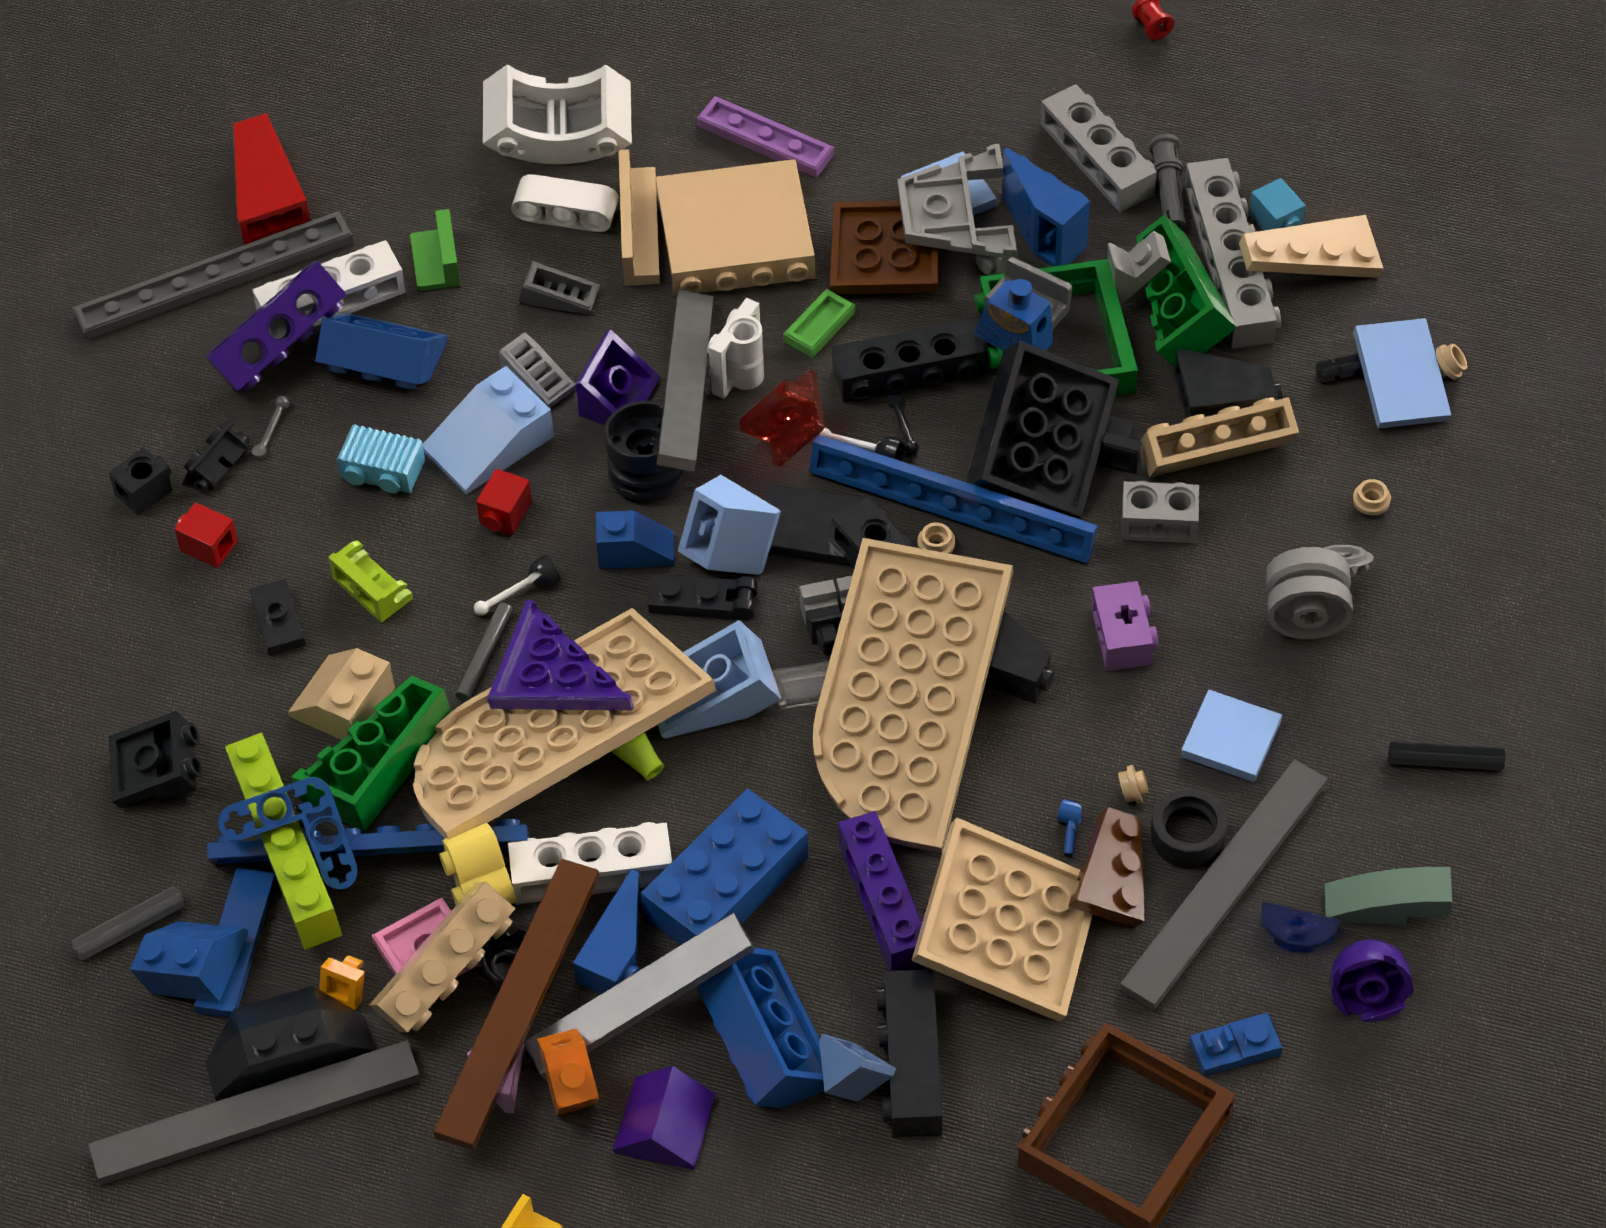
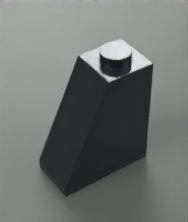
M1186 349L1176 350L1174 375L1185 419L1203 414L1205 417L1217 415L1220 410L1232 406H1239L1240 409L1253 406V403L1265 398L1282 399L1280 382H1274L1270 367Z
M1003 611L985 686L1035 704L1041 690L1047 692L1054 677V670L1050 669L1051 652L1005 611Z

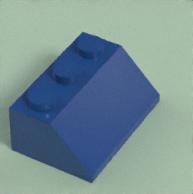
M344 313L322 319L315 362L327 364L326 369L332 372L348 373V369L361 372L360 377L364 379L382 381V377L395 379L396 386L416 389L417 385L430 381L447 343L448 335Z

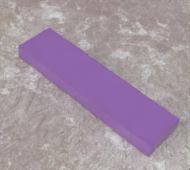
M716 96L713 97L697 117V127L776 161L796 159L797 169L815 178L819 176L834 156L833 146Z

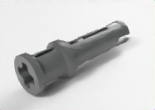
M1160 134L1150 140L1149 152L1154 156L1153 165L1157 171L1156 180L1159 182L1162 213L1178 228V223H1180V229L1184 231L1186 229V221L1180 188L1183 163L1178 159L1180 140L1173 134Z

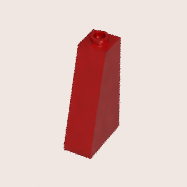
M267 113L234 123L237 219L244 245L311 221L306 197Z

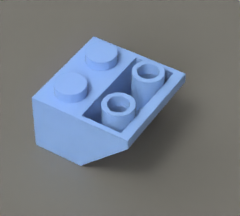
M719 475L694 490L678 552L707 570L759 575L764 571L781 511L726 477Z

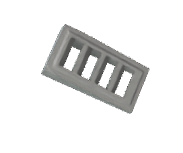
M526 333L518 336L499 352L501 369L507 366L549 408L576 389L575 383L539 344ZM533 362L535 363V364H534L532 367H530L528 370L525 369L526 367H528V366H529L530 364H532ZM544 372L547 373V374H545L543 377H541L540 379H538L537 381L535 380L538 376H540V375L543 374ZM556 381L558 383L547 392L544 390L552 382Z

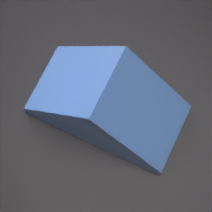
M826 1034L821 1035L819 1044L825 1093L858 1102L894 1076L896 1068L858 1044Z

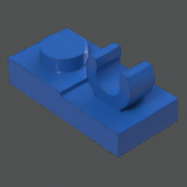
M1268 1013L1190 1035L1189 1039L1204 1077L1280 1056L1282 1052V1045Z

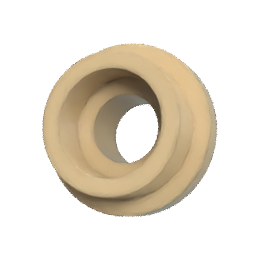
M1455 344L1441 345L1436 349V358L1441 375L1448 376L1453 380L1461 377L1462 371L1467 369V361L1461 349Z
M1365 480L1353 493L1354 506L1364 514L1379 515L1390 506V492L1386 485L1379 480Z
M930 523L918 535V548L951 554L955 547V536L945 524Z
M1129 765L1126 771L1118 773L1121 789L1126 803L1136 801L1137 804L1143 803L1142 795L1149 793L1143 770L1136 772L1134 766Z

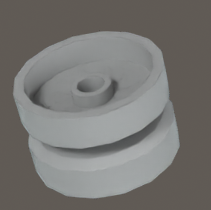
M1301 547L1288 550L1274 557L1267 565L1265 575L1266 592L1268 594L1267 614L1268 621L1274 630L1284 636L1296 639H1318L1331 636L1343 630L1351 622L1353 604L1350 593V566L1343 556L1335 551L1320 547Z

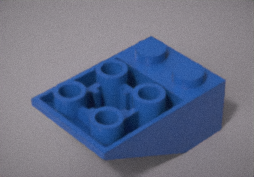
M1009 148L1003 150L1002 199L1032 254L1052 267L1071 263L1087 248L1090 200L1080 191L1073 190L1059 181L1053 174L1047 173L1032 164L1025 156L1018 155Z

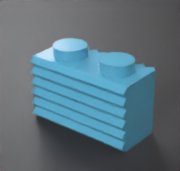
M356 424L352 425L337 458L341 478H344L353 485H362L363 483L376 485L388 493H397L398 491L412 493V488L425 462L423 444L419 438H407L405 435H394L391 432L386 433L384 430L380 432L377 429L372 430L370 427H359Z

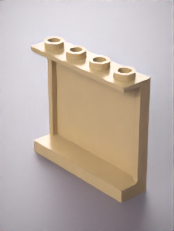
M796 159L656 177L657 201L662 216L674 297L677 296L678 290L706 293L815 279V255Z

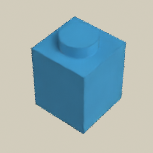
M1280 178L1252 191L1249 216L1262 231L1303 225L1306 205L1286 182Z

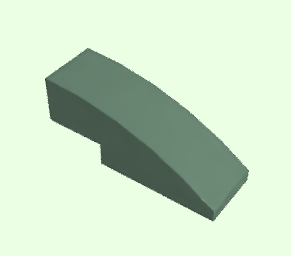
M1451 867L1391 869L1360 874L1325 883V922L1406 925L1408 917L1449 918L1452 906Z

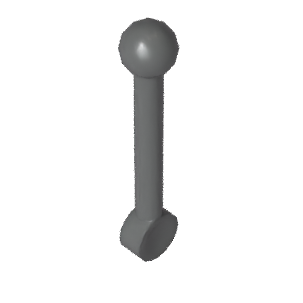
M280 396L276 399V409L260 444L252 448L254 459L264 460L267 457L266 446L283 410L289 407L290 401L287 397Z

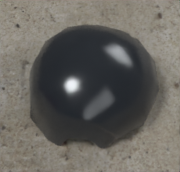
M520 927L515 932H504L497 939L491 937L490 941L482 947L486 953L481 958L479 966L489 983L501 988L527 933V928Z

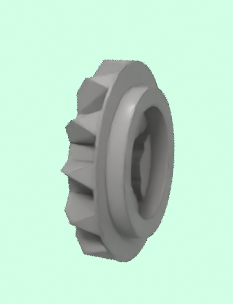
M1352 545L1324 547V549L1337 552L1346 559L1350 566L1351 577H1354L1356 574L1363 575L1373 568V555L1361 547Z

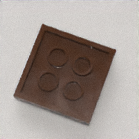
M899 201L834 202L830 291L837 295L938 292L940 248L905 243Z

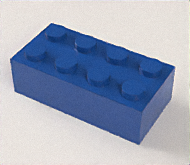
M747 788L641 892L643 918L680 946L733 913L742 924L809 857L808 832Z

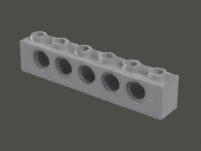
M1228 158L1187 163L1184 187L1210 277L1237 327L1228 335L1231 349L1272 344L1275 341L1276 328L1281 327V315L1279 307H1273L1271 302L1273 299V289L1270 279L1264 278V272L1247 271L1239 242L1243 234L1255 232L1253 224L1248 225L1247 222L1248 205L1246 199L1240 198L1239 195L1240 179L1238 172H1232Z

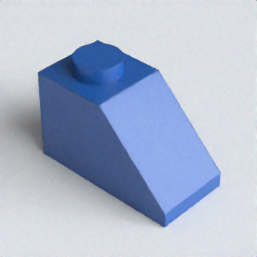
M634 510L596 512V546L599 569L674 566V534L672 530Z

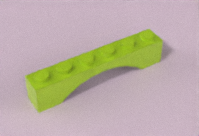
M262 733L225 746L244 800L284 786ZM278 797L267 799L263 805V813L271 820L281 819L287 811L285 802ZM252 803L247 806L251 810L252 818L255 820V825L258 828L264 824L257 815V804ZM298 820L260 833L259 835L304 950L343 936L334 907Z

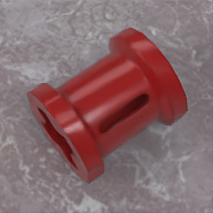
M1138 0L1132 7V16L1135 20L1142 22L1149 39H1162L1172 31L1175 23L1174 19L1161 9L1160 0Z

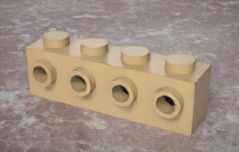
M1271 397L1253 403V406L1242 409L1239 406L1228 407L1220 410L1217 415L1209 417L1200 414L1188 417L1183 420V423L1169 426V423L1154 425L1147 429V432L1141 439V451L1150 478L1290 444L1299 433L1289 397L1279 400Z
M486 881L475 883L369 1006L398 1032H409L411 1028L415 1032L418 1031L431 1017L432 1013L428 1009L439 997L443 1001L457 987L459 982L455 978L466 966L470 970L481 960L486 953L482 947L490 937L499 938L511 925L512 920L509 916L515 908Z

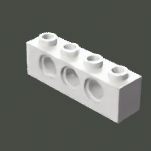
M386 240L321 264L347 294L340 300L343 303V307L333 316L344 313L350 314L406 293L402 268ZM301 271L252 289L256 309L258 310ZM303 294L298 298L296 306L301 314L307 315L312 311L314 303L309 295ZM323 315V316H322L317 322H315L313 325H314V326L320 325V324L322 323V319H323V318H326V317ZM276 318L270 323L269 331L275 339L282 338L286 333L287 327L282 319Z
M647 822L636 827L620 829L603 828L597 832L582 834L564 833L558 837L528 838V841L508 843L512 885L517 900L516 904L542 900L558 866L545 867V865L550 863L559 864L561 858L599 870V879L592 894L618 891L631 869L639 872L640 888H646L672 863L667 823L655 824ZM628 853H635V854H637V855L632 856V857H626V856H624L625 854H628ZM589 858L597 859L593 862H585V860Z

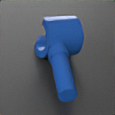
M1063 799L1058 811L1057 821L1067 824L1063 854L1070 857L1074 853L1077 827H1079L1082 821V807L1079 803Z

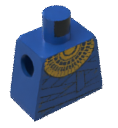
M1016 279L1013 282L1010 280L1004 281L986 303L974 335L1001 350L1010 347L1018 341H1022L1047 351L1053 343L1051 304L1048 300L1033 293L1031 283L1025 279Z

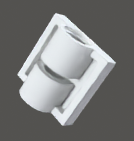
M746 298L738 309L732 310L725 327L719 334L713 335L707 347L710 359L708 374L711 377L712 394L725 399L733 387L742 390L753 389L759 386L764 379L763 339L759 303L749 298Z

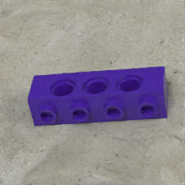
M312 261L204 358L233 390L238 391L243 387L247 391L262 378L259 372L269 363L274 367L287 357L289 351L286 348L296 339L301 343L316 331V327L313 324L323 315L327 318L332 317L343 307V303L340 300L347 294L318 261ZM303 294L309 295L314 303L312 311L307 315L301 314L296 306L298 298ZM276 318L282 319L287 327L285 335L280 339L272 337L269 331L270 323ZM249 342L255 343L260 352L258 359L253 363L246 362L242 357V349Z
M873 811L838 822L839 849L888 971L926 968V966L912 961L922 922L877 812Z

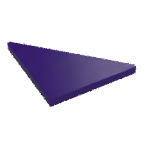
M526 600L487 697L490 709L632 711L634 705L631 696L623 692L616 685L615 680L600 666H596L589 659L588 654L574 640H570L565 636L562 629L547 614H543L533 600Z

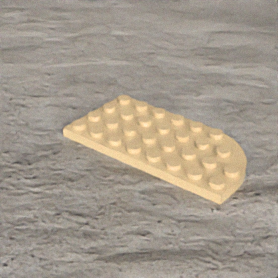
M863 538L813 724V748L816 764L823 785L830 798L848 819L876 811L890 843L942 854L1013 576V565Z
M631 608L574 641L588 654L589 659L596 666H600L615 680L616 685L623 692L631 696L634 705L632 711L490 709L487 701L491 690L489 688L458 706L435 726L437 733L429 743L421 745L414 762L415 780L413 783L420 809L430 824L447 839L455 837L471 828L488 823L716 691L713 678Z

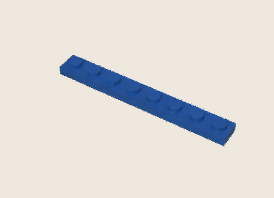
M818 435L813 441L810 473L1084 563H1088L1092 556L1098 525L822 435Z
M518 819L497 820L496 826H490L495 833L500 848H508V843L528 841V838H530L527 824L520 825V820ZM431 824L417 825V831L401 832V827L382 826L377 828V833L361 834V829L358 828L344 829L354 857L445 852L442 842L445 838ZM338 830L335 836H321V831H314L315 838L321 844H331L337 839ZM302 831L313 859H316L307 832ZM259 834L258 840L234 841L225 836H219L218 842L207 843V858L213 865L270 862ZM341 844L333 851L320 852L322 859H326L328 856L339 858L338 853L346 852L344 844Z

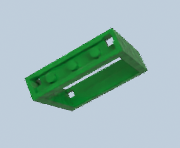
M1108 259L1038 268L1071 284L1072 295L1095 293L1114 368L1096 371L1119 379L1115 396L1136 393L1138 369ZM1005 273L980 277V294L974 295L977 314L983 313L986 295L1003 278ZM990 344L991 347L987 349L990 369L998 370L1003 350Z

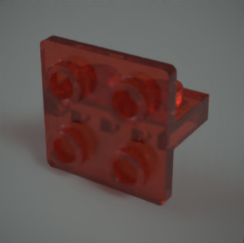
M807 370L794 383L788 380L782 381L739 419L741 432L770 443L773 465L781 467L824 430V418L817 373L815 371Z

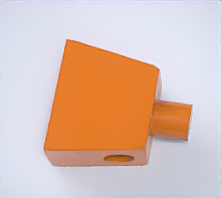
M575 1028L538 1038L537 1043L556 1115L597 1105L599 1096L585 1042L578 1029Z

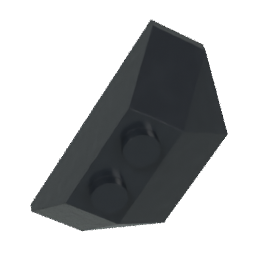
M310 986L233 1009L205 1063L215 1100L218 1101L375 1050L364 1015L318 988Z

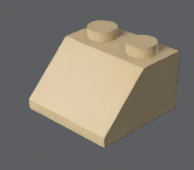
M358 648L328 655L289 710V717L343 740L349 735L347 729L357 721L367 720L376 712L374 707L395 689L390 662Z

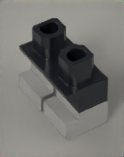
M852 576L837 578V598L833 579L799 586L800 609L812 644L818 643L824 655L832 654Z

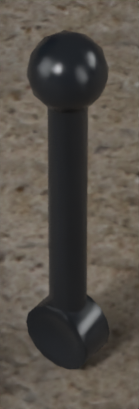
M891 393L887 398L888 406L894 409L906 441L905 451L908 454H915L919 449V445L912 439L902 412V396L898 393Z

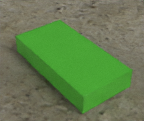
M826 289L783 334V342L813 358L855 314V304Z

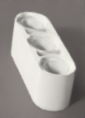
M525 175L520 179L511 210L517 218L526 222L592 232H604L611 226L619 197L614 189L601 184L540 175Z

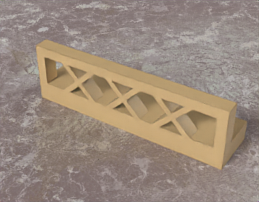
M629 149L619 150L624 286L660 284L655 167L631 168Z

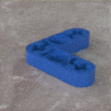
M309 777L233 803L225 807L220 813L218 819L219 830L223 836L234 841L243 840L302 819L325 883L331 888L339 890L346 889L356 880L358 871L353 852L328 784L321 778ZM309 784H313L316 789L323 788L325 795L319 798L320 805L313 807L310 801L298 804L302 812L293 814L292 801L286 794V791L294 789L296 798L307 793L306 786ZM271 797L281 798L286 804V814L279 820H271L263 813V805ZM257 804V815L264 824L263 826L255 828V820L243 824V832L236 833L234 828H226L225 822L230 820V812L237 811L239 816H244L252 813L247 805ZM326 821L332 822L338 829L337 839L327 845L318 842L314 834L317 825ZM341 844H344L346 852L338 853L342 865L349 864L351 867V871L346 873L347 880L339 882L337 877H329L328 871L333 869L331 857L328 856L322 860L320 852L333 851Z

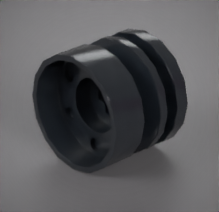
M638 401L626 404L614 411L606 421L604 438L608 454V476L612 487L622 496L641 501L664 498L676 491L685 479L686 470L656 464L664 404L655 401Z

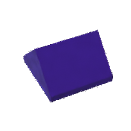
M611 329L605 332L575 384L579 416L604 425L611 414L622 406L638 401H647L660 379V376Z
M674 1066L636 1076L614 1145V1153L695 1170L714 1104L715 1093Z

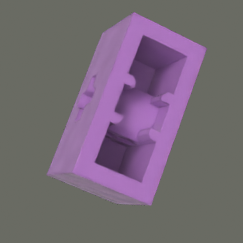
M1138 581L1093 587L1091 611L1106 671L1151 665L1153 649H1158L1159 646L1158 635L1155 626L1149 627L1147 619L1151 616L1149 598L1147 595L1141 596Z

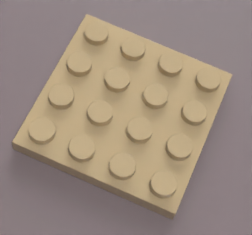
M956 817L949 828L912 961L1061 1022L1067 1015L1093 915L1068 907L1071 896L1076 892L1080 882L1077 880L1080 869Z

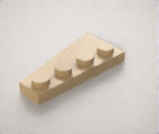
M1366 215L1243 234L1239 242L1247 271L1378 278L1384 269Z

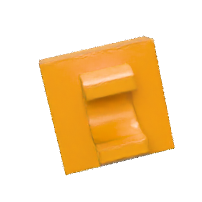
M349 955L343 962L328 958L321 966L319 990L356 1010L363 1000L365 972L359 970L363 965V961Z

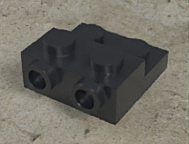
M177 711L108 736L112 802L119 808L152 796H156L161 802H166L197 790L196 778L201 777L203 774L201 763L197 756L194 755V745L200 743L199 731L194 723L188 722Z

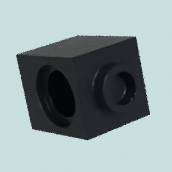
M144 447L109 472L114 494L136 515H140L173 491L169 478L171 474L170 467L162 457H154Z

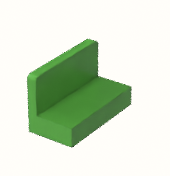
M449 209L435 211L437 230L410 234L417 289L419 291L460 286Z

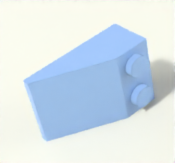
M505 366L477 384L423 443V450L467 495L488 481L496 468L505 470L554 437L551 409Z
M738 620L684 651L683 653L713 678L716 691L659 723L658 727L661 736L669 738L749 718L781 700L761 639Z

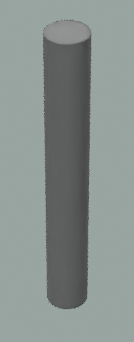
M499 603L455 694L459 700L464 702L470 700L513 611L512 606L509 604Z

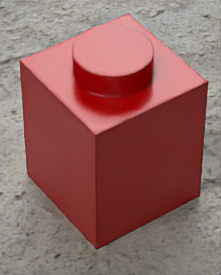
M496 468L476 501L479 524L492 531H502L513 535L532 504L530 480Z
M196 502L187 514L185 513L180 516L174 529L181 552L216 568L220 566L238 542L233 519Z

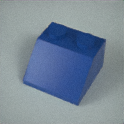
M177 921L145 934L130 970L152 995L220 1002L249 932L246 928Z

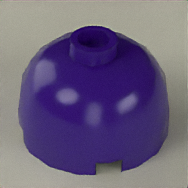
M1367 939L1356 941L1346 946L1335 958L1330 971L1333 1003L1342 1014L1348 1017V1012L1363 1014L1360 1017L1361 1021L1385 1020L1400 1013L1405 1008L1404 1001L1409 995L1412 997L1414 992L1411 971L1407 960L1397 948L1385 941Z

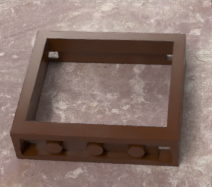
M1105 1022L1097 1035L1093 1034L1090 1039L1087 1038L1081 1049V1055L1083 1056L1076 1066L1071 1063L1065 1069L1059 1082L1061 1087L1054 1097L1048 1095L1038 1111L1037 1116L1039 1119L1034 1127L1027 1126L1023 1130L1022 1138L1016 1146V1149L1019 1150L1018 1167L1124 1228H1158L1233 1114L1236 1094ZM1108 1057L1204 1110L1141 1207L1134 1205L1043 1153Z

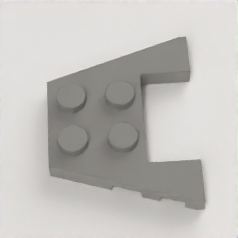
M999 144L986 147V152L976 156H972L971 153L960 156L959 162L941 168L938 164L897 179L905 243L1009 259L1014 257L1017 259L1013 225L975 228L968 180L1003 177V163Z

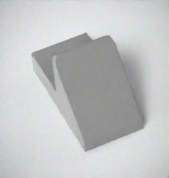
M1155 231L1138 243L1130 252H1126L1116 245L1108 243V263L1120 305L1171 263L1164 236Z

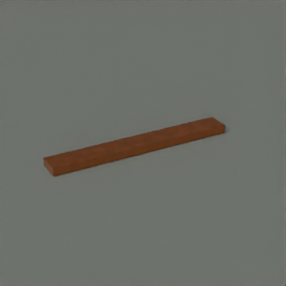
M561 858L435 1127L434 1136L436 1139L474 1151L599 879L598 869Z

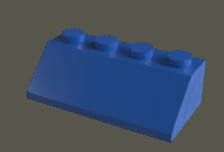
M755 948V951L697 986L698 995L705 1002L713 1019V1025L721 1035L729 1052V1058L737 1068L746 1087V1093L754 1105L784 1108L824 1092L820 1039L775 950Z

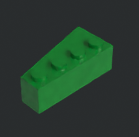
M1163 215L1137 235L1136 238L1138 244L1155 231L1164 236L1171 263L1148 281V286L1145 290L1147 299L1152 305L1153 315L1150 316L1152 328L1157 333L1158 340L1155 341L1156 352L1174 367L1176 350L1186 349L1205 353L1237 327L1188 236L1168 217Z
M411 676L374 707L376 712L367 720L357 721L347 729L349 735L332 748L328 745L317 755L318 761L307 770L301 768L292 775L293 782L309 777H317L324 780L331 790L341 821L366 832L414 769V762L421 745L429 743L437 733L435 726L452 712L443 688ZM313 784L307 785V793L300 796L302 803L310 801L313 807L320 805L319 798L325 795L323 788L316 789Z

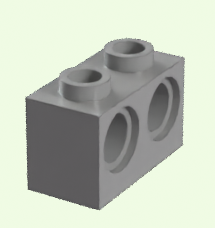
M1124 481L1121 540L1196 543L1199 522V485L1181 482L1171 484Z

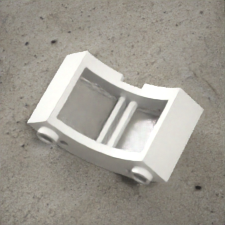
M506 65L483 81V144L501 155L542 164H572L611 156L632 144L630 81L607 65L585 75L568 78V83L560 84L546 83L544 77L529 75Z

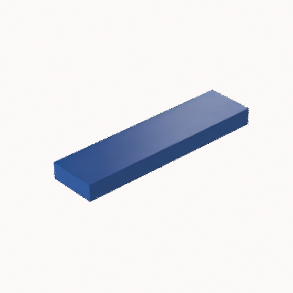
M236 868L219 925L246 928L249 933L220 1002L196 999L194 1004L196 1013L229 1018L233 1009L239 1007L276 885L275 873Z

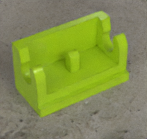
M358 540L353 541L336 554L333 553L328 557L332 577L382 623L413 599L412 592L405 589L407 584L404 581H396L369 557L364 549L359 551L363 545Z

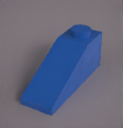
M630 870L573 962L575 982L599 994H603L640 971L638 968L641 889L638 871Z

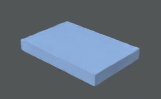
M1426 318L1355 326L1353 334L1377 428L1449 421L1451 411Z

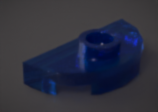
M1262 901V926L1274 938V943L1289 951L1312 952L1313 948L1323 946L1327 942H1332L1340 929L1342 920Z

